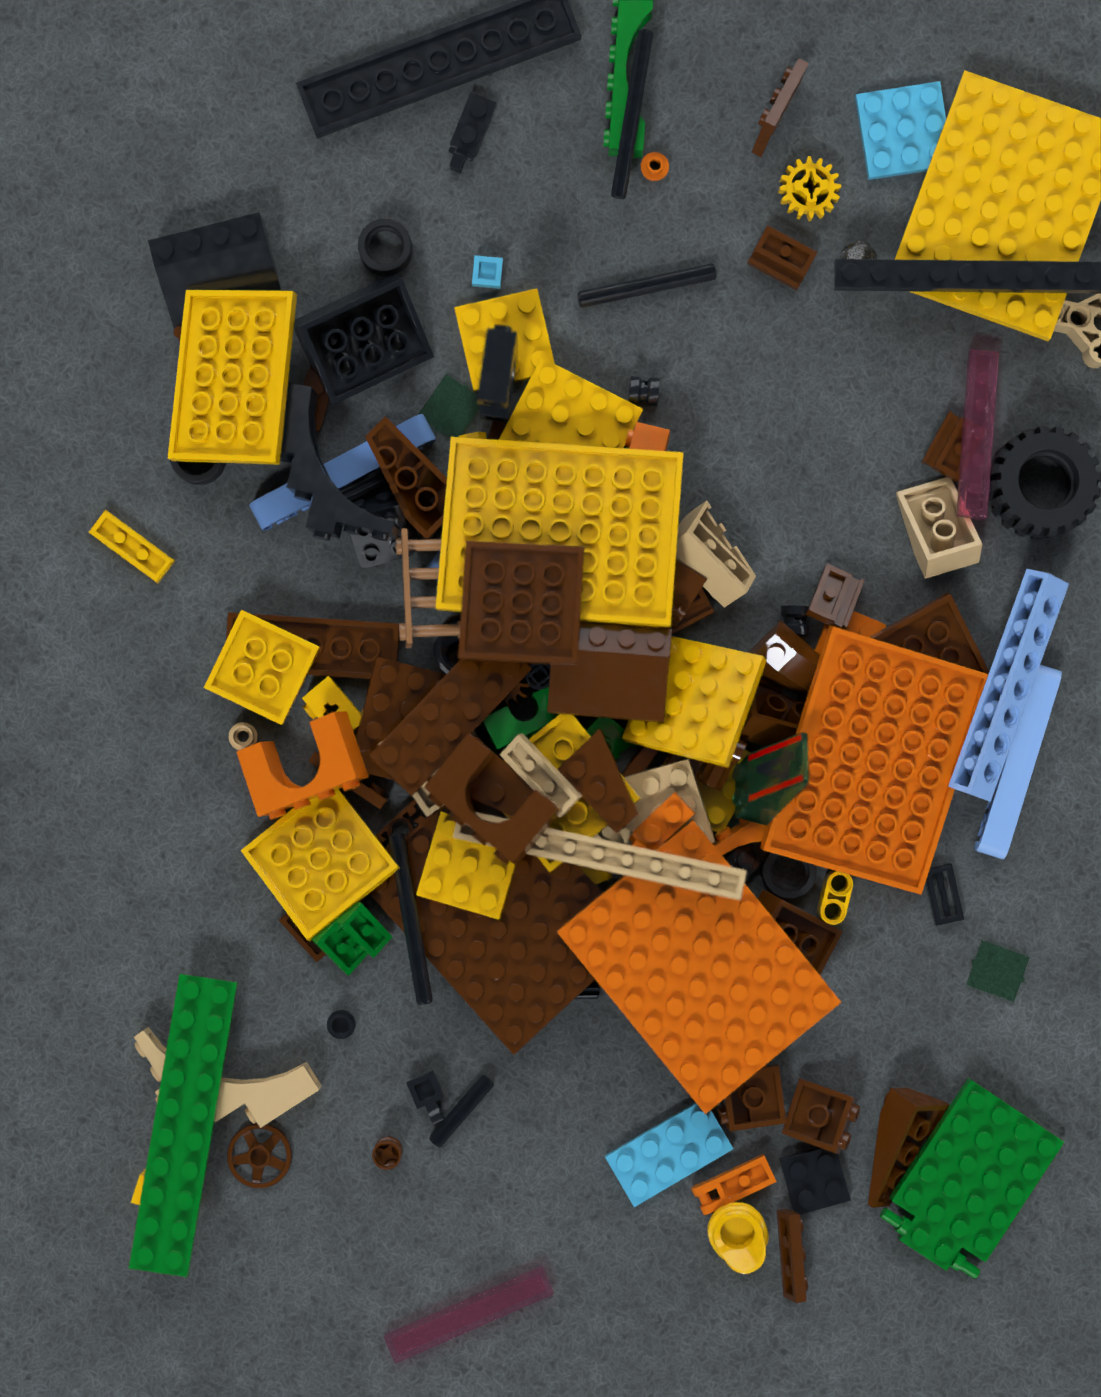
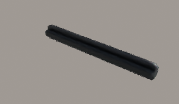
M711 263L579 291L577 297L580 307L584 308L712 281L716 279L717 273L714 264Z

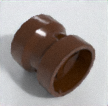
M385 1136L379 1139L372 1153L375 1165L384 1170L396 1167L402 1157V1144L392 1136Z

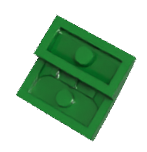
M358 901L313 936L311 940L342 972L349 976L367 955L375 958L393 936Z

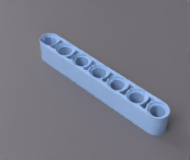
M1044 665L1039 666L991 802L988 801L986 809L989 810L987 814L984 813L978 832L980 839L979 842H975L974 850L999 859H1004L1008 853L1061 681L1062 672L1060 670Z

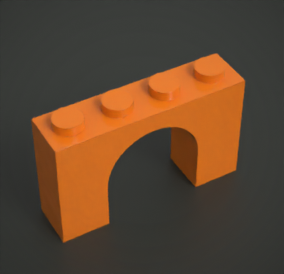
M347 711L332 712L309 722L319 749L320 766L315 778L304 787L293 783L285 774L274 741L258 742L236 751L258 817L269 816L270 820L282 817L287 814L286 809L294 807V810L305 808L311 805V799L318 797L319 801L328 799L336 795L334 790L342 787L344 791L360 786V780L369 777Z

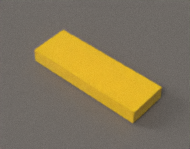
M106 509L89 531L91 535L158 584L175 562L174 559Z

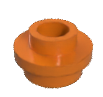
M651 152L642 159L641 172L646 179L659 181L667 175L669 162L663 154ZM652 162H658L660 164V168L658 170L651 169L650 164Z

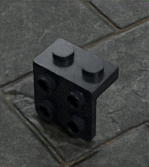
M384 491L370 499H355L351 501L354 505L374 516L395 522L400 527L398 537H401V529L407 528L408 540H412L405 516L393 492ZM361 532L360 536L350 534L359 565L362 568H369L402 558V555H396V539L389 537L388 541H380L372 538L371 533ZM415 551L408 552L409 556H412Z

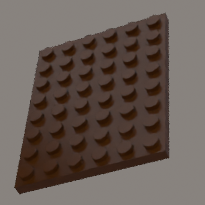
M471 798L475 812L507 819L502 811ZM443 805L433 815L431 820L406 842L425 956L509 1051L515 1055L595 980L560 937L557 930L603 892L578 865L563 862L552 872H549L537 856L526 854L516 864L500 920L417 896V889L440 813L451 814L452 812ZM392 874L369 894L404 932L395 874Z

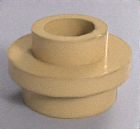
M246 722L235 724L229 732V742L237 750L256 744L258 739L255 727ZM242 731L248 733L249 737L246 742H241L238 738L239 733Z

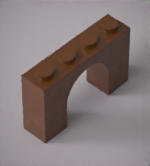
M468 733L424 786L430 792L427 798L439 808L444 804L452 811L449 816L460 826L463 827L466 823L474 831L471 835L482 845L485 846L487 842L496 849L493 854L507 865L510 861L513 864H518L561 813L562 809L542 792L535 789L511 818L498 823L486 822L480 818L471 803V789L475 779L496 754L478 738Z

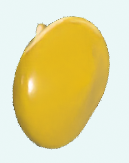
M733 1202L718 1208L710 1217L707 1227L708 1238L713 1249L719 1257L726 1261L732 1270L742 1274L756 1271L764 1263L766 1246L769 1240L768 1229L762 1215L753 1206L742 1202Z

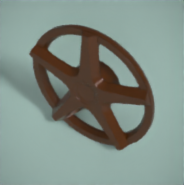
M257 1123L245 1126L234 1135L227 1151V1162L231 1173L240 1183L251 1188H267L278 1183L288 1172L292 1160V1151L288 1139L282 1131L269 1124L261 1128ZM265 1129L274 1134L261 1144L257 1141L251 1130ZM243 1135L249 1151L232 1157L233 1147L238 1138ZM280 1139L286 1149V1163L271 1153ZM250 1164L253 1167L252 1182L242 1178L237 1173L234 1165ZM265 1166L282 1171L275 1179L261 1183Z

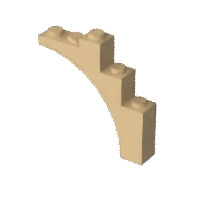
M148 1027L134 1036L137 1041L134 1045L143 1058L147 1057L152 1065L150 1067L152 1075L160 1082L167 1048L162 1045ZM307 1062L288 1072L267 1078L239 1080L222 1077L215 1122L245 1104L247 1106L245 1112L253 1124L257 1122L261 1128L319 1091L322 1085ZM159 1089L155 1092L157 1096L159 1095Z

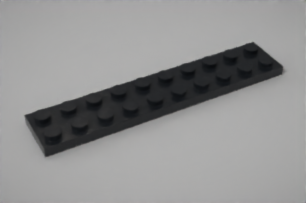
M515 0L299 81L296 85L318 139L580 41L582 35L568 0Z

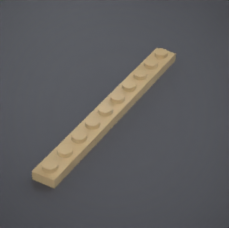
M477 813V815L480 818L490 823H498L507 820L505 818ZM456 823L453 838L481 844L471 835L474 831L466 823L463 827ZM547 828L527 852L528 855L740 901L747 871L551 828Z

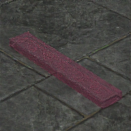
M970 349L968 352L956 517L979 520L987 518L999 352Z
M542 1265L384 1334V1339L396 1364L554 1294V1290Z

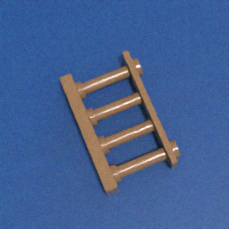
M407 528L401 529V537L396 539V555H402L405 623H399L400 640H405L406 648H412V637L458 636L460 638L461 621H457V624L412 625L411 609L435 608L436 596L410 597V580L438 579L439 567L409 568L408 552L441 551L442 539L408 540Z

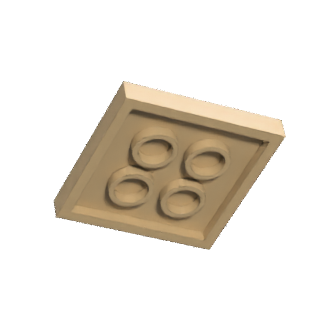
M690 758L624 777L641 798L635 804L639 815L621 831L625 845L632 844L628 838L633 834V830L674 792L695 812L676 832L691 820H694L712 843L715 842Z

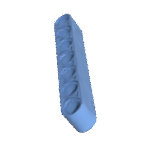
M424 414L414 416L396 426L419 450L423 449V445L426 443L429 446L437 440ZM367 441L324 464L331 480L338 489L371 474L375 470L381 469ZM287 484L256 499L249 504V507L262 531L273 528L272 524L277 523L278 525L298 514L297 511L309 509L311 502L294 498V494L286 488Z

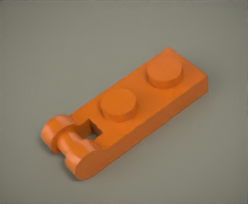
M761 1154L692 1186L691 1190L694 1196L698 1197L701 1202L700 1209L703 1215H708L715 1212L721 1206L736 1202L777 1181L764 1154ZM716 1188L720 1197L711 1199L709 1191Z

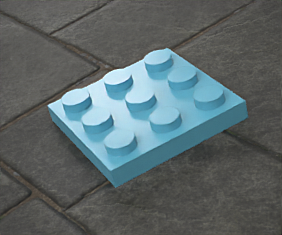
M940 81L856 94L855 102L868 180L927 171L946 121Z

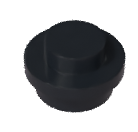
M346 1010L333 1012L327 1020L328 1032L337 1039L348 1038L356 1027L354 1016Z

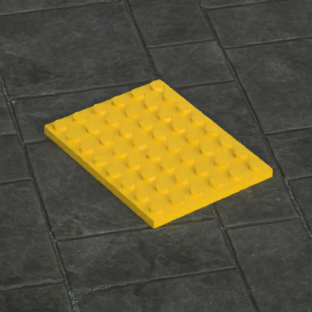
M964 70L894 260L1079 262L1101 201V118ZM908 291L1045 341H1049L1052 337L1067 293Z
M451 437L436 610L461 612L466 541L584 547L580 621L671 627L683 452Z

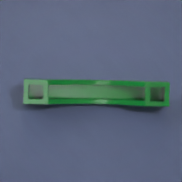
M613 0V7H618V17H612L611 35H616V45H610L609 63H614V73H608L607 91H613L612 101H606L605 119H611L610 129H604L603 147H609L608 156L618 155L629 89L626 77L627 59L633 42L638 36L639 29H642L651 20L653 0ZM641 115L633 158H642L645 121Z

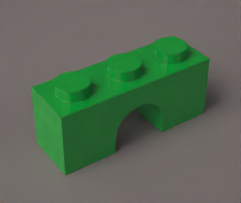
M549 687L532 694L530 701L535 709V717L532 720L523 722L515 719L508 706L490 714L480 724L495 754L503 751L518 734L523 733L530 739L559 715L547 713Z

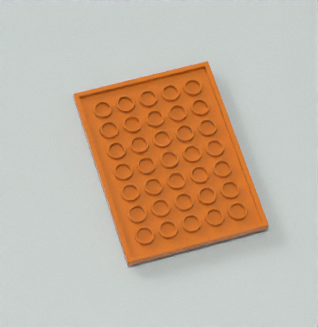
M829 625L795 737L801 735L802 740L792 744L790 752L795 750V758L789 760V777L781 779L780 783L803 775V780L778 790L760 848L764 851L922 895L955 789L948 786L989 674Z
M694 820L687 823L655 850L731 867ZM624 875L557 930V933L705 1114L841 1003L839 998L746 884H744L740 901Z

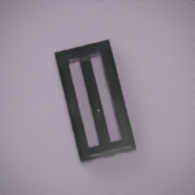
M952 863L930 868L925 883L934 924L938 926L964 920ZM943 871L947 872L956 913L954 916L950 914L941 873ZM934 873L936 875V880L938 884V889L940 893L945 918L940 917V912L931 874Z

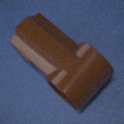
M741 739L738 740L729 768L706 763L698 781L721 792L733 766H736L747 742Z

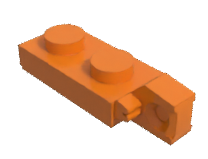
M674 792L633 830V834L628 838L632 842L630 846L655 851L688 821L695 812Z

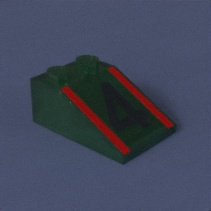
M801 732L749 753L740 763L736 764L732 774V778L735 780L733 804L735 805L736 818L767 825L809 784L807 733Z

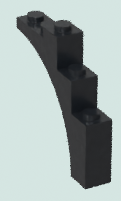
M288 383L280 461L292 463L286 488L294 494V498L311 502L305 527L314 533L313 537L325 541H330L331 537L340 539L342 528H344V532L360 536L361 532L371 533L372 538L380 541H388L389 537L398 539L400 527L395 522L374 516L354 505L333 483L322 462L316 439L315 416L319 395L312 387Z

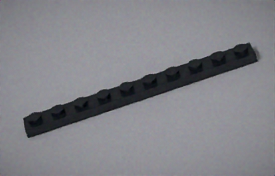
M835 259L834 291L1101 294V262Z

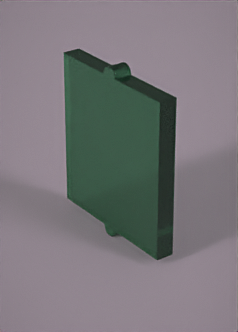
M446 374L419 414H424L427 422L434 426L435 431L440 430L450 438L459 437L476 415L481 405L477 403V395L468 389V385H461Z
M981 940L976 957L971 960L973 966L966 985L1014 1002L1020 983L1025 981L1023 975L1030 957Z

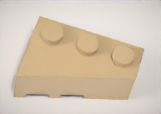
M706 500L688 513L679 524L676 560L706 578L707 580L703 587L725 608L747 593L756 575L738 547L732 548L723 534L726 531L722 523L717 525L708 511L712 507Z

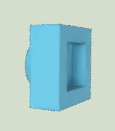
M474 255L472 286L500 289L503 258Z

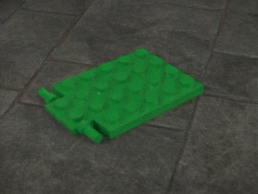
M967 1078L889 1197L892 1202L911 1213L909 1219L905 1216L900 1217L885 1207L882 1209L879 1217L894 1226V1230L899 1233V1241L945 1271L949 1267L956 1271L961 1270L968 1276L976 1279L980 1274V1269L968 1262L966 1257L959 1251L961 1248H964L986 1263L1057 1155L1064 1141L970 1078Z

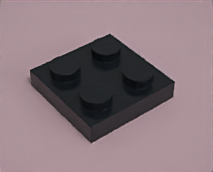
M818 1147L779 1158L794 1212L801 1215L851 1201L838 1154Z

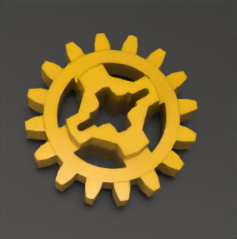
M808 156L805 164L800 159H797L795 168L788 165L786 168L787 175L781 176L780 182L784 185L779 187L778 193L785 194V196L781 199L780 203L781 205L787 203L790 205L787 210L788 214L794 210L797 211V219H800L803 214L807 215L808 221L812 220L814 214H817L821 219L824 216V209L831 212L834 208L832 203H837L840 196L836 192L840 191L841 184L834 183L838 179L839 174H830L832 165L829 164L823 167L822 158H819L817 163H812L811 156ZM803 173V178L801 180H795V182L792 183V180L798 174ZM808 179L811 189H815L811 198L808 188H805ZM827 195V198L821 204L816 205L819 197ZM795 198H798L801 202H803V205L800 204Z

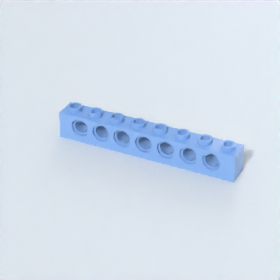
M1026 569L948 787L991 802L1069 583L1048 573Z

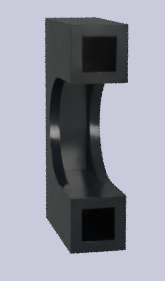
M494 325V328H487L477 403L481 405L480 419L508 423L518 360L517 332L512 331V327L506 325Z

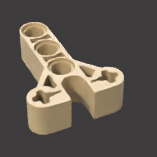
M1095 294L1079 303L1065 300L1054 331L1068 335L1082 352L1083 361L1088 367H1101V358H1098V353L1094 351L1098 347L1101 354V331L1094 325V318H1101V294ZM1071 314H1076L1081 318V325H1075L1071 321Z

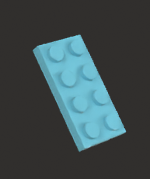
M695 1102L606 1154L605 1158L632 1205L636 1207L733 1150V1147L713 1112L710 1110L705 1114Z

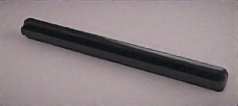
M639 29L611 191V196L616 199H625L627 195L653 40V31L648 29Z
M403 833L389 835L388 839L391 856L400 867L394 874L415 997L418 1005H426L433 1002L406 840Z

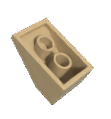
M945 477L896 492L911 546L925 579L979 563L983 544L952 479Z

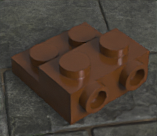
M779 1065L763 1066L723 1099V1106L718 1107L720 1123L726 1124V1128L730 1132L786 1124Z
M799 1078L786 1117L787 1123L784 1124L781 1134L840 1154L842 1149L847 1150L851 1141V1134L847 1131L850 1122H856L861 1108L859 1105H856L858 1099Z

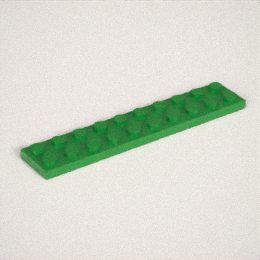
M179 974L128 1269L182 1277L189 1276L238 982Z

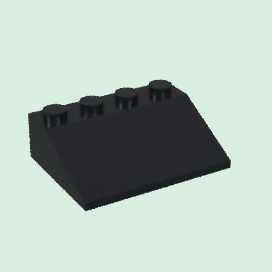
M260 212L148 240L154 267L174 329L177 326L182 327L186 290L282 291L265 223Z
M394 274L294 321V330L302 349L332 405L434 357L404 281L401 277Z

